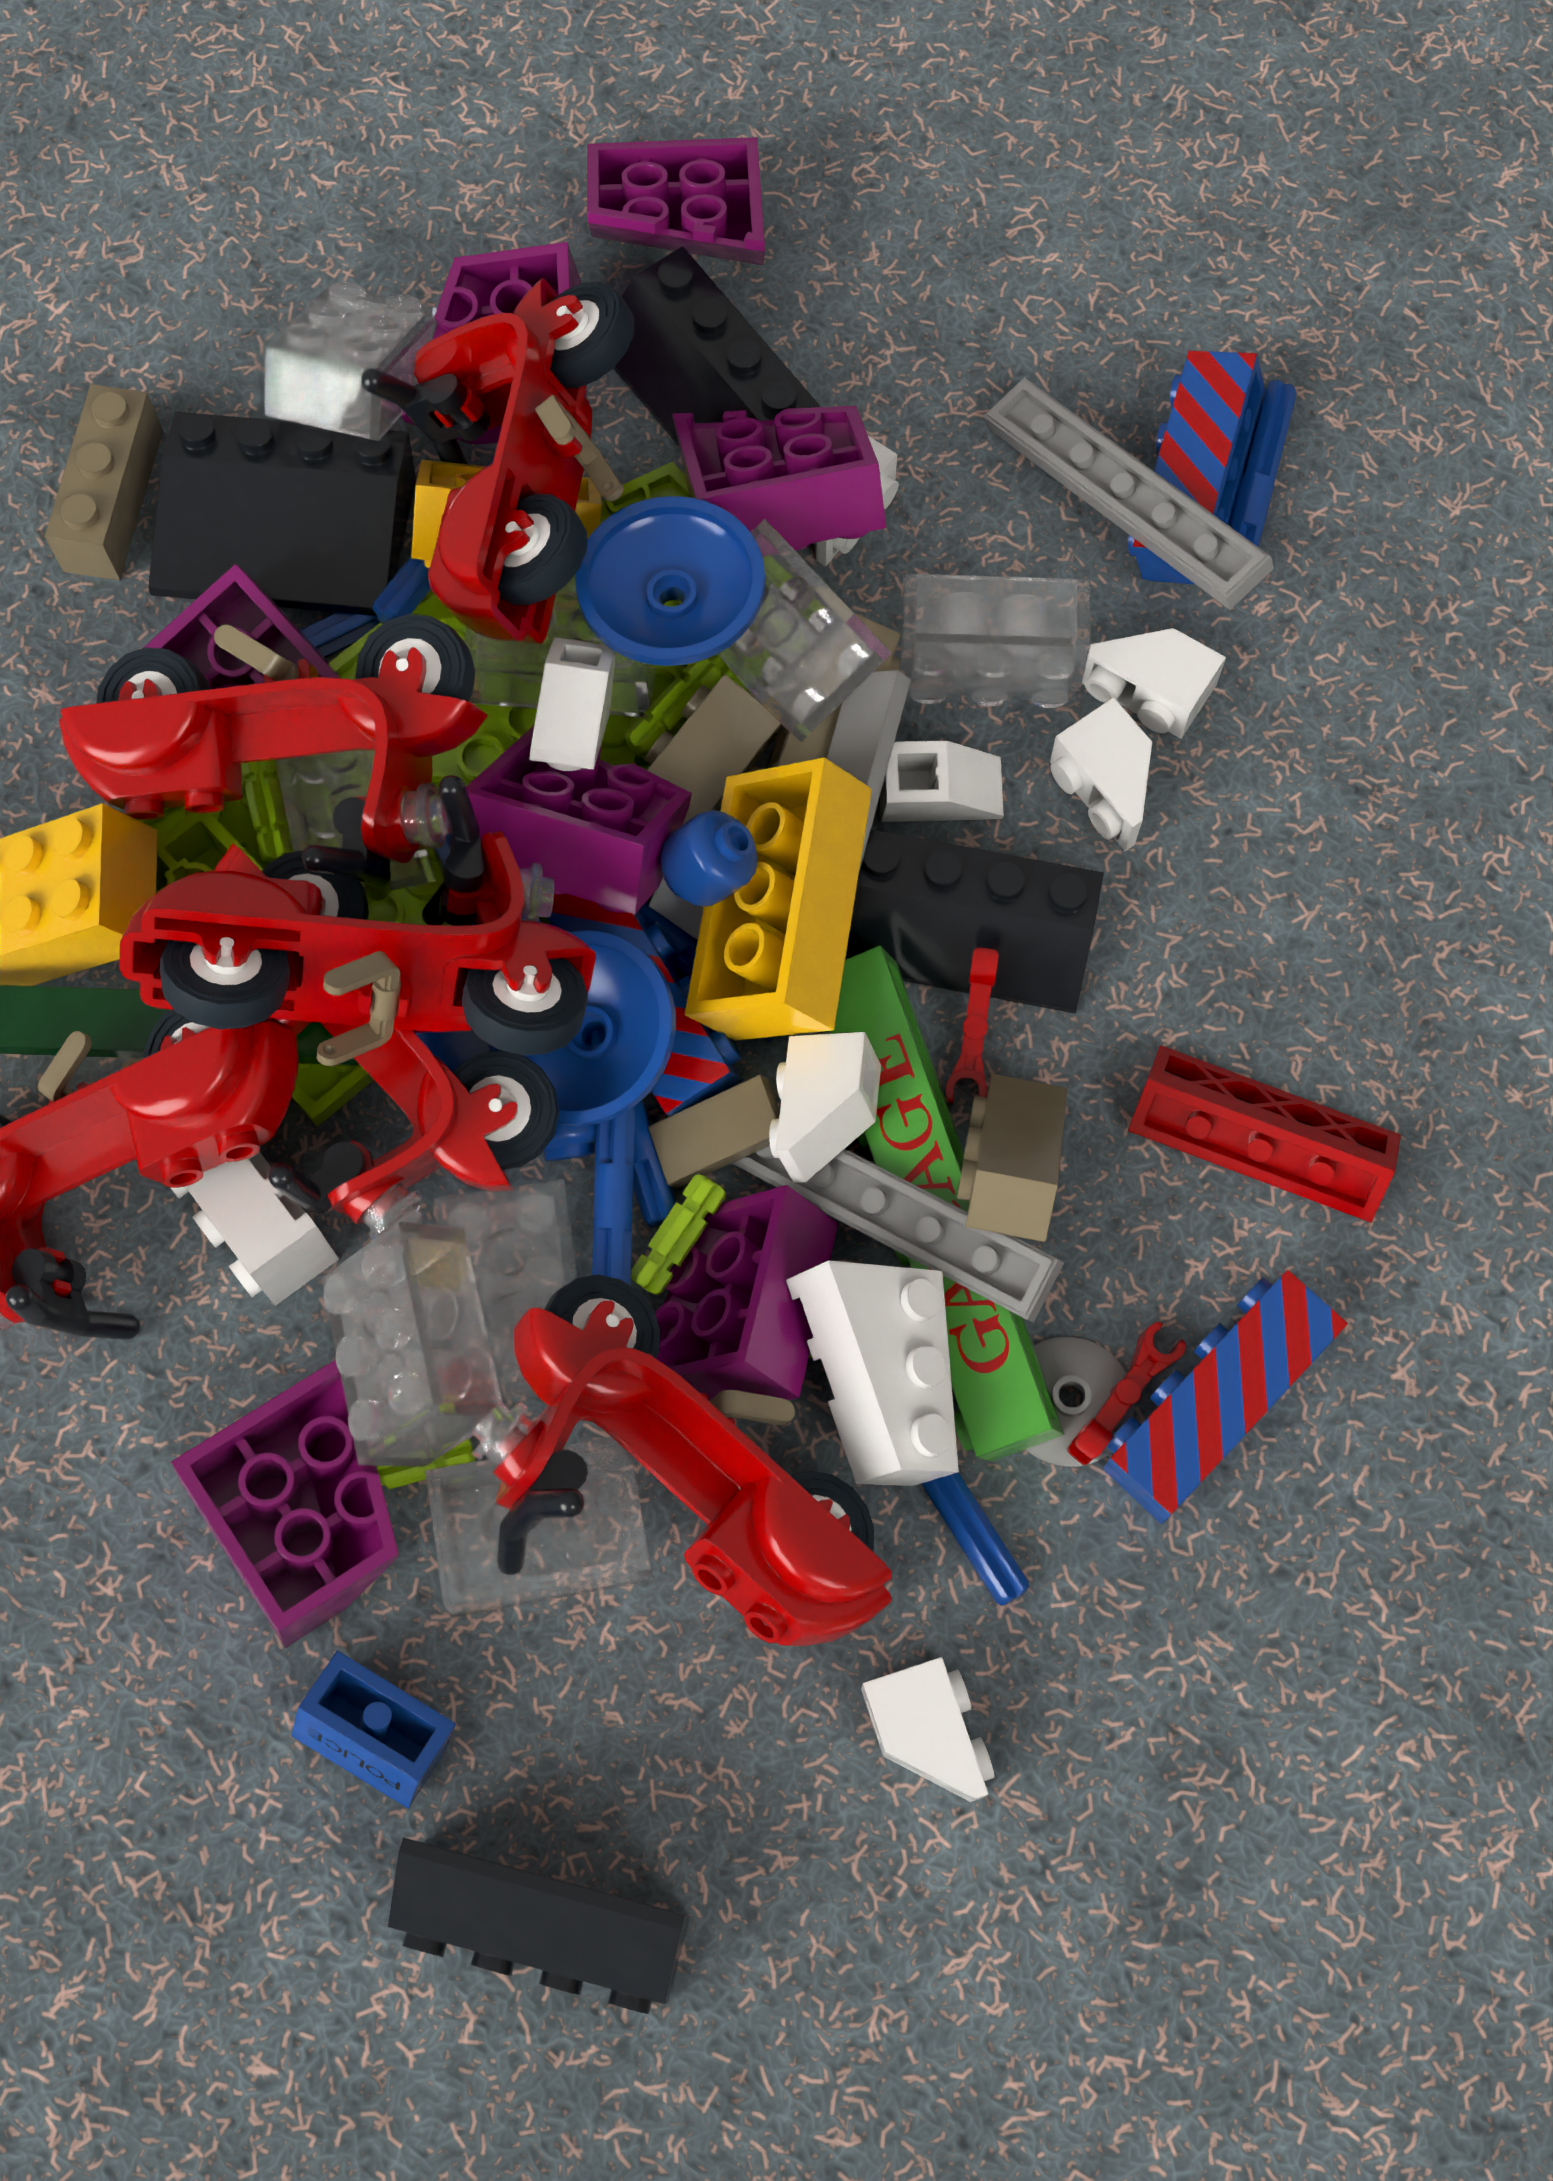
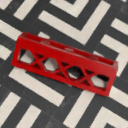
M1162 1045L1158 1048L1128 1131L1370 1223H1372L1395 1173L1401 1134Z

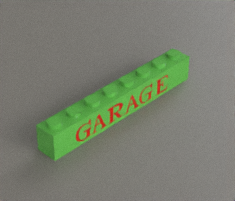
M881 946L875 947L845 960L834 1030L830 1031L831 1034L865 1032L881 1064L876 1121L857 1137V1140L863 1148L870 1147L875 1164L880 1168L968 1212L969 1201L957 1199L963 1166V1147L897 962ZM894 1250L903 1266L910 1264L911 1268L932 1270ZM943 1276L951 1384L960 1409L959 1412L954 1413L955 1430L966 1451L974 1449L976 1457L991 1462L1065 1435L1052 1403L1047 1383L1023 1317Z

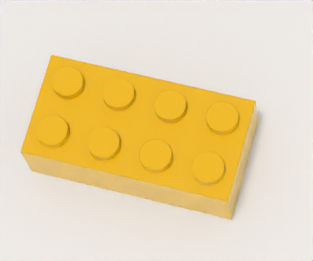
M823 757L726 777L720 811L738 819L751 833L758 856L756 873L747 885L723 901L712 906L703 907L685 1015L719 1033H724L734 1041L831 1031L835 1027L872 788L827 758Z
M101 803L0 838V985L34 986L119 960L120 941L131 917L148 898L156 893L157 829Z

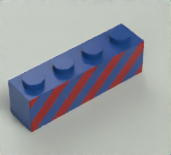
M1188 350L1182 374H1176L1172 381L1170 391L1172 410L1168 422H1162L1158 429L1156 442L1158 459L1154 472L1229 525L1265 393L1257 353ZM1129 535V554L1136 557L1142 579L1156 582L1194 584Z
M551 893L538 902L551 925L567 932L591 930L621 937L645 952L662 971L674 1000L676 1034L667 1066L651 1091L665 1114L669 1116L677 1114L734 1087L744 1080L734 1064L742 1059V1056L733 1040L724 1033H719L685 1015L691 975L687 974L683 978L680 977L669 959L677 954V950L657 921L649 926L640 910L636 914L611 912L601 908L596 902L570 894Z
M1289 1270L1273 1285L1264 1277L1260 1279L1237 1305L1245 1313L1240 1321L1230 1331L1219 1323L1193 1351L1202 1361L1186 1378L1176 1369L1149 1398L1158 1408L1142 1424L1131 1416L1113 1435L1111 1441L1106 1446L1113 1455L1103 1470L1160 1524H1163L1348 1325L1341 1316Z

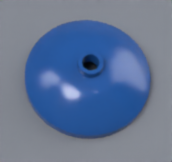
M665 496L633 503L604 520L587 540V551L580 568L575 574V586L583 618L592 632L605 645L622 656L638 662L674 666L695 663L710 658L730 647L748 630L759 613L763 602L765 569L762 553L753 535L731 513L717 505L696 498ZM671 600L682 602L678 606H664L666 602Z
M591 930L569 932L581 939L596 953L587 1007L579 1033L565 1047L547 1054L524 1055L544 1070L554 1086L560 1112L557 1123L562 1125L587 1126L598 1124L618 1117L633 1108L652 1090L663 1074L671 1056L676 1034V1012L669 984L657 964L645 952L629 941L610 933ZM604 1026L605 1038L603 1042L593 1047L591 1043L593 1032L597 1028ZM489 1044L490 1052L499 1051V1049Z

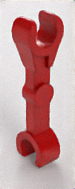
M978 947L973 952L969 977L971 987L967 1015L963 1023L964 1036L961 1055L945 1088L946 1097L950 1104H953L955 1083L962 1078H970L977 1083L979 1090L977 1096H987L982 1050L984 1036L988 1030L987 1015L991 988L995 984L999 957L998 952L994 949Z
M1161 1322L1153 1323L1139 1336L1129 1371L1111 1389L1109 1398L1095 1417L1091 1418L1082 1427L1067 1447V1452L1082 1465L1087 1466L1103 1452L1113 1437L1112 1431L1128 1409L1140 1399L1141 1392L1150 1379L1172 1366L1184 1354L1186 1343L1183 1339H1180L1174 1345L1169 1354H1162L1154 1347L1153 1336L1163 1326Z

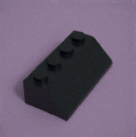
M683 246L636 274L621 297L634 317V336L628 351L614 367V370L678 446L673 420L674 413H693L695 423L723 422L724 411L746 410L747 418L762 421L774 420L775 416L784 409L820 407Z
M871 829L858 875L845 960L881 946L897 962L903 981L970 994L971 984H969L974 950L978 947L994 949L998 952L999 957L995 984L991 988L990 998L1075 1014L1093 936L1104 872Z
M403 1837L398 1853L388 1927L406 1932L402 1945L404 1947L444 1957L447 1944L474 1951L470 1965L512 1976L515 1963L542 1970L539 1981L541 1985L580 1995L583 1982L611 1989L608 1999L609 2004L649 2014L652 2001L663 2004L669 2001L690 1916Z

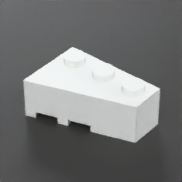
M260 1151L246 1160L225 1162L203 1172V1178L192 1185L171 1188L179 1199L190 1192L202 1210L192 1216L215 1248L224 1241L231 1248L238 1260L232 1263L229 1268L251 1297H254L263 1290L276 1306L339 1260L307 1212L305 1213L301 1206L271 1185L268 1180V1172L271 1167Z
M828 1260L787 1279L786 1282L792 1300L800 1298L814 1337L807 1340L813 1361L822 1360L835 1399L828 1401L856 1484L914 1486L959 1472L942 1271Z

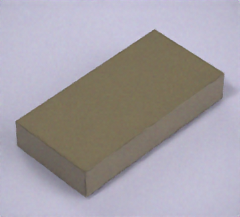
M762 1075L753 1077L648 1127L667 1185L679 1188L690 1183L697 1174L705 1176L770 1146V1124L773 1119L779 1118L780 1110L770 1082L766 1077Z

